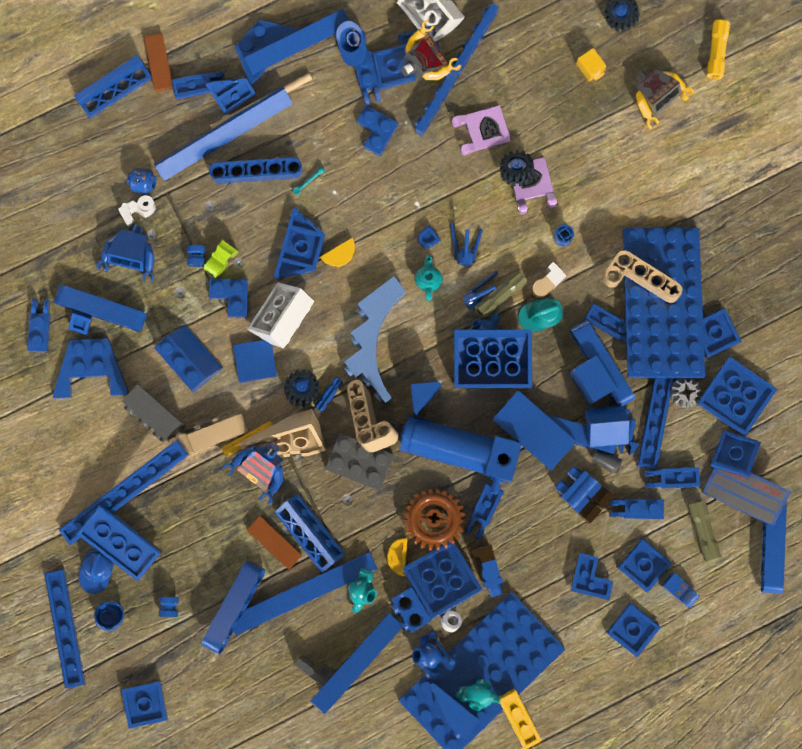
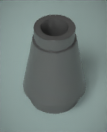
M597 450L592 461L610 473L614 472L617 474L623 459H620L618 455Z

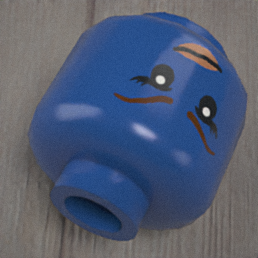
M135 168L132 173L128 174L127 184L130 185V189L133 192L149 194L156 187V176L151 170Z

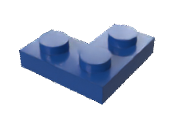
M366 105L357 119V124L372 131L364 148L381 156L398 127V122Z
M210 279L209 298L228 299L229 318H248V279Z
M579 553L570 591L609 600L613 581L594 577L599 557Z

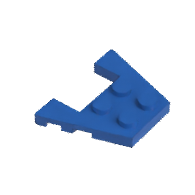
M108 338L69 341L53 393L54 399L72 398L71 379L110 376L111 396L129 394Z

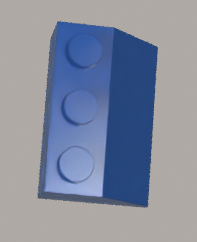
M186 325L169 334L154 347L193 393L198 391L223 369Z

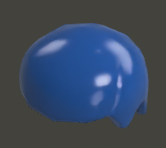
M116 601L101 603L94 613L95 624L104 631L117 629L122 625L125 617L123 607Z

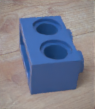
M412 587L392 598L393 603L390 605L396 614L400 612L403 618L400 622L406 631L410 629L411 633L432 621ZM404 596L411 600V604L407 608H403L399 604V600ZM414 613L421 617V621L417 625H413L409 621V617Z

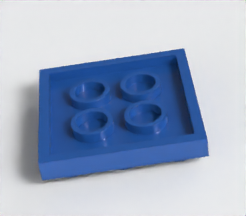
M729 356L697 402V405L745 437L777 391V388Z
M448 542L447 549L442 545L439 551L435 549L402 568L432 620L483 590L455 542L454 545Z

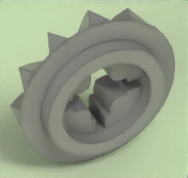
M679 378L671 387L672 400L680 407L688 408L696 405L701 398V389L698 382L692 378ZM685 387L687 390H693L691 394H688V398L686 395L679 394V392L685 390Z

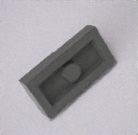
M305 657L302 660L298 658L294 665L321 686H324L333 672L326 664H323L315 672L312 668L313 663Z

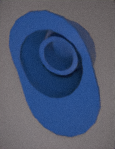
M352 21L343 22L339 25L336 32L342 59L347 65L358 66L366 58V34L357 23Z
M95 548L86 553L79 573L81 587L84 591L91 594L100 593L107 587L114 566L111 560Z

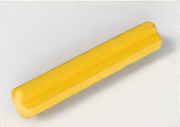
M268 421L222 446L224 455L228 457L241 450L240 442L272 426V422Z

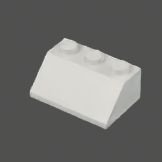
M451 0L397 1V4L418 29L422 28L425 20H429L425 23V28L434 25L436 31L434 37L432 31L425 33V35L429 33L434 42L439 41L453 31L465 18Z
M277 283L247 329L270 344L285 348L296 329L300 326L301 321L309 312L314 300L301 288Z

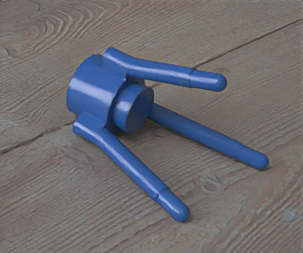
M451 222L450 228L455 252L454 260H457L458 265L471 266L472 261H475L483 230L479 229L471 253V249H468L469 229H466L464 249H460L459 252L454 223Z
M498 271L490 274L474 288L466 291V295L462 296L468 309H474L481 301V296L496 289L494 285L479 293L477 292L480 287L496 276Z

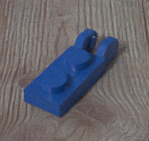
M367 51L364 61L360 65L355 66L361 93L363 92L366 105L370 104V97L367 92L370 90H374L375 99L377 102H381L379 83L371 51Z
M208 72L173 79L172 84L176 100L210 93L205 83L224 78V72L210 74Z
M33 298L27 351L48 352L51 319L49 314L50 300L44 299L43 313H38L39 302L37 298Z
M699 467L644 471L647 477L660 475V483L648 482L645 483V488L700 487Z
M486 483L465 531V533L469 534L473 529L475 521L481 523L482 525L476 534V538L479 540L486 526L489 525L504 493L503 490L499 489L497 495L490 492L492 485Z
M624 499L611 500L609 502V505L612 506L624 505V513L612 511L609 512V517L664 519V500Z

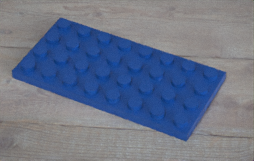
M623 228V251L632 253L678 282L682 287V293L678 300L669 303L627 276H624L627 378H704L705 356L699 228ZM623 258V265L628 264L627 260ZM641 268L635 269V272L638 275L644 274V271ZM651 279V282L654 285H660V281L658 279ZM672 289L669 294L673 295L675 291Z
M511 592L448 652L456 661L454 665H449L448 659L444 656L437 665L440 677L438 679H428L424 675L399 699V702L443 749H463L503 709L500 704H495L494 702L480 711L471 709L468 701L460 702L456 699L460 687L476 684V681L481 679L491 684L490 690L499 696L513 688L519 695L566 649ZM432 681L479 718L480 721L465 739L462 737L458 739L450 732L451 728L430 686Z

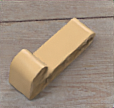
M620 251L615 256L603 277L606 286L616 287L623 277L627 276L669 303L676 302L682 293V287L678 282L628 251ZM625 258L628 264L622 265L618 259ZM641 268L644 271V274L638 275L635 272V269ZM614 273L618 279L611 280L608 274ZM651 279H658L660 281V285H654L651 282ZM672 289L675 291L673 295L669 294Z
M360 380L350 382L347 392L358 442L368 452H375L395 444L398 440L397 431L386 421L376 422L370 391Z
M239 414L188 435L176 436L170 439V443L179 439L190 454L188 457L240 437L248 433L249 430L243 415Z

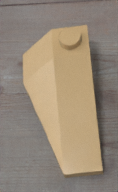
M312 409L295 413L240 442L242 450L251 446L258 448L261 444L268 447L270 443H275L280 448L277 455L283 454V457H290V454L310 456L326 451L320 424Z

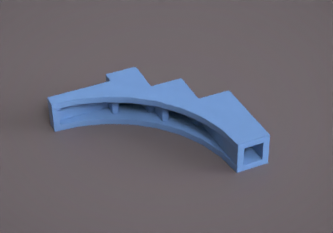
M394 276L358 303V313L363 319L367 318L368 320L351 332L353 338L350 340L356 348L361 347V349L344 361L346 365L344 370L350 377L354 375L356 379L363 375L362 380L368 388L372 386L376 391L373 395L380 403L383 401L385 404L390 402L392 398L384 387L378 372L376 361L377 340L380 328L387 314L406 294V291Z

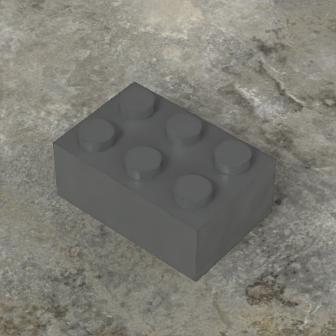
M139 384L122 400L125 404L124 409L134 417L138 415L140 417L138 421L149 430L152 428L154 430L152 434L163 443L165 441L170 443V439L176 437L185 427L177 417Z
M340 433L326 466V471L380 492L394 454L381 449L375 452H368L358 440Z

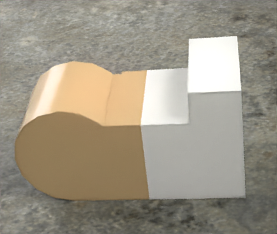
M554 262L547 268L549 273L543 279L537 280L533 284L532 294L536 298H544L566 278V275Z

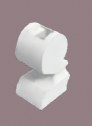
M144 195L138 199L137 203L135 201L123 203L118 210L130 229L135 222L132 213L137 212L146 218L154 213L156 206L150 196Z

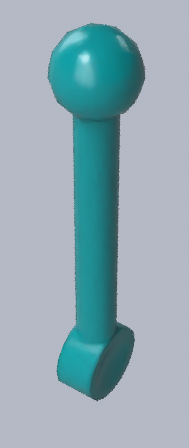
M319 167L317 172L299 187H295L293 193L299 195L301 190L319 174H323L325 169Z

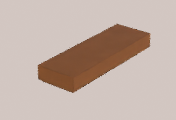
M163 34L144 37L155 92L173 89Z
M261 516L247 529L288 570L302 557Z

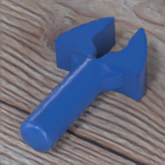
M632 418L629 419V455L639 445V443L633 441L636 420ZM618 445L620 453L623 454L624 445Z

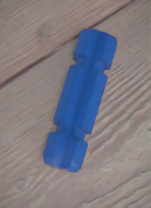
M338 377L332 379L331 385H328L320 397L321 399L316 402L315 408L319 411L325 410L326 404L332 400L337 392V388H340L343 384L341 379Z

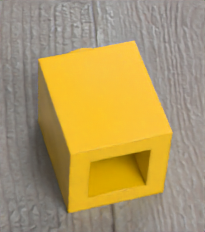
M594 48L578 58L576 65L589 82L593 79L598 80L605 74L606 64Z

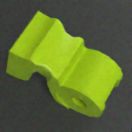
M222 240L203 269L210 272L214 278H218L226 269L228 259L234 258L239 252Z

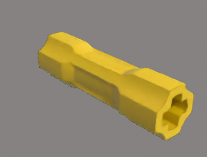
M715 20L713 22L710 59L706 75L708 78L722 79L724 75L726 44L730 28V22L727 20Z

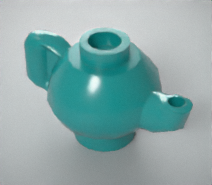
M426 256L424 266L418 269L414 277L417 287L426 292L425 300L427 302L432 300V292L437 290L443 282L442 273L433 266L431 256Z
M365 567L360 569L359 579L352 581L348 587L350 599L354 603L351 611L356 613L363 608L364 604L373 603L377 597V591L372 583L373 572Z
M481 679L477 680L476 684L460 687L456 695L458 701H468L470 708L476 711L488 707L492 702L500 704L501 697L490 690L491 684Z

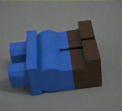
M573 466L567 472V475L573 480L571 485L569 486L561 480L554 488L561 495L560 498L586 523L591 524L602 511L601 509H604L615 495L599 484L586 471H581Z
M487 544L471 549L472 556L474 558L478 557L481 564L480 574L484 579L481 581L484 588L487 587L491 597L503 594L500 583H503V578L499 575L492 545Z

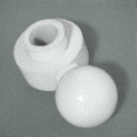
M451 609L445 612L441 618V625L448 632H455L462 624L461 616Z

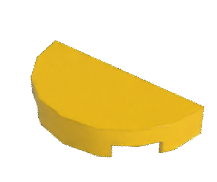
M353 238L322 255L320 259L330 266L341 267L352 260L355 253Z
M407 538L395 541L390 546L387 554L390 568L401 576H405L402 568L406 566Z

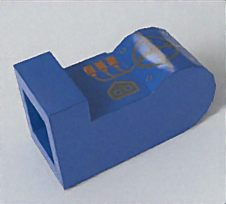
M671 573L660 585L689 609L700 597L675 573Z

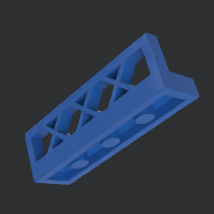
M136 55L74 95L89 119L150 81L152 77L139 56ZM140 69L146 75L141 80L133 79L135 72ZM121 81H128L129 86L125 90H119V83ZM112 91L113 97L110 100H103L104 92ZM90 101L98 102L97 108L91 112L85 106Z
M299 494L287 500L274 512L322 573L345 555L341 547ZM285 508L290 513V518H287L282 512ZM296 525L301 527L302 533L296 530ZM308 540L312 541L314 549L308 545ZM320 555L327 560L328 563L326 565L320 560Z

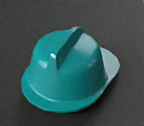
M551 297L529 302L519 311V323L525 330H532V332L541 331L555 326L561 321L563 308L560 302Z

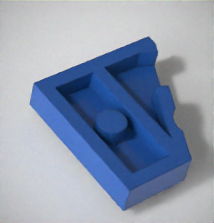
M246 78L205 83L225 115L256 95Z

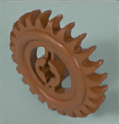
M429 488L427 494L424 490H421L422 496L414 494L416 500L409 499L411 506H405V509L409 511L408 513H403V517L408 519L403 521L402 524L409 525L405 532H412L409 535V539L416 537L414 544L417 545L421 541L422 549L427 544L430 551L433 545L439 551L441 544L447 549V542L454 545L453 537L460 539L457 531L464 532V529L460 526L466 524V521L461 519L466 514L460 512L464 506H457L460 500H452L454 494L452 493L447 496V490L440 493L439 488L435 492L432 491V488ZM430 505H437L446 510L448 517L443 516L436 509L428 511L427 514L421 512ZM433 516H437L436 524L432 523L431 519ZM420 521H425L426 525L433 530L440 528L442 524H447V526L440 532L432 533L424 529Z

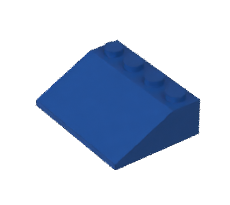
M454 330V388H532V330Z

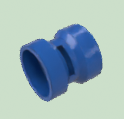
M567 224L560 225L554 234L555 243L561 247L568 246L574 237L573 228Z
M187 246V253L189 254L187 266L204 267L206 264L204 259L206 246Z
M159 597V603L162 607L159 610V617H178L176 607L179 603V597Z

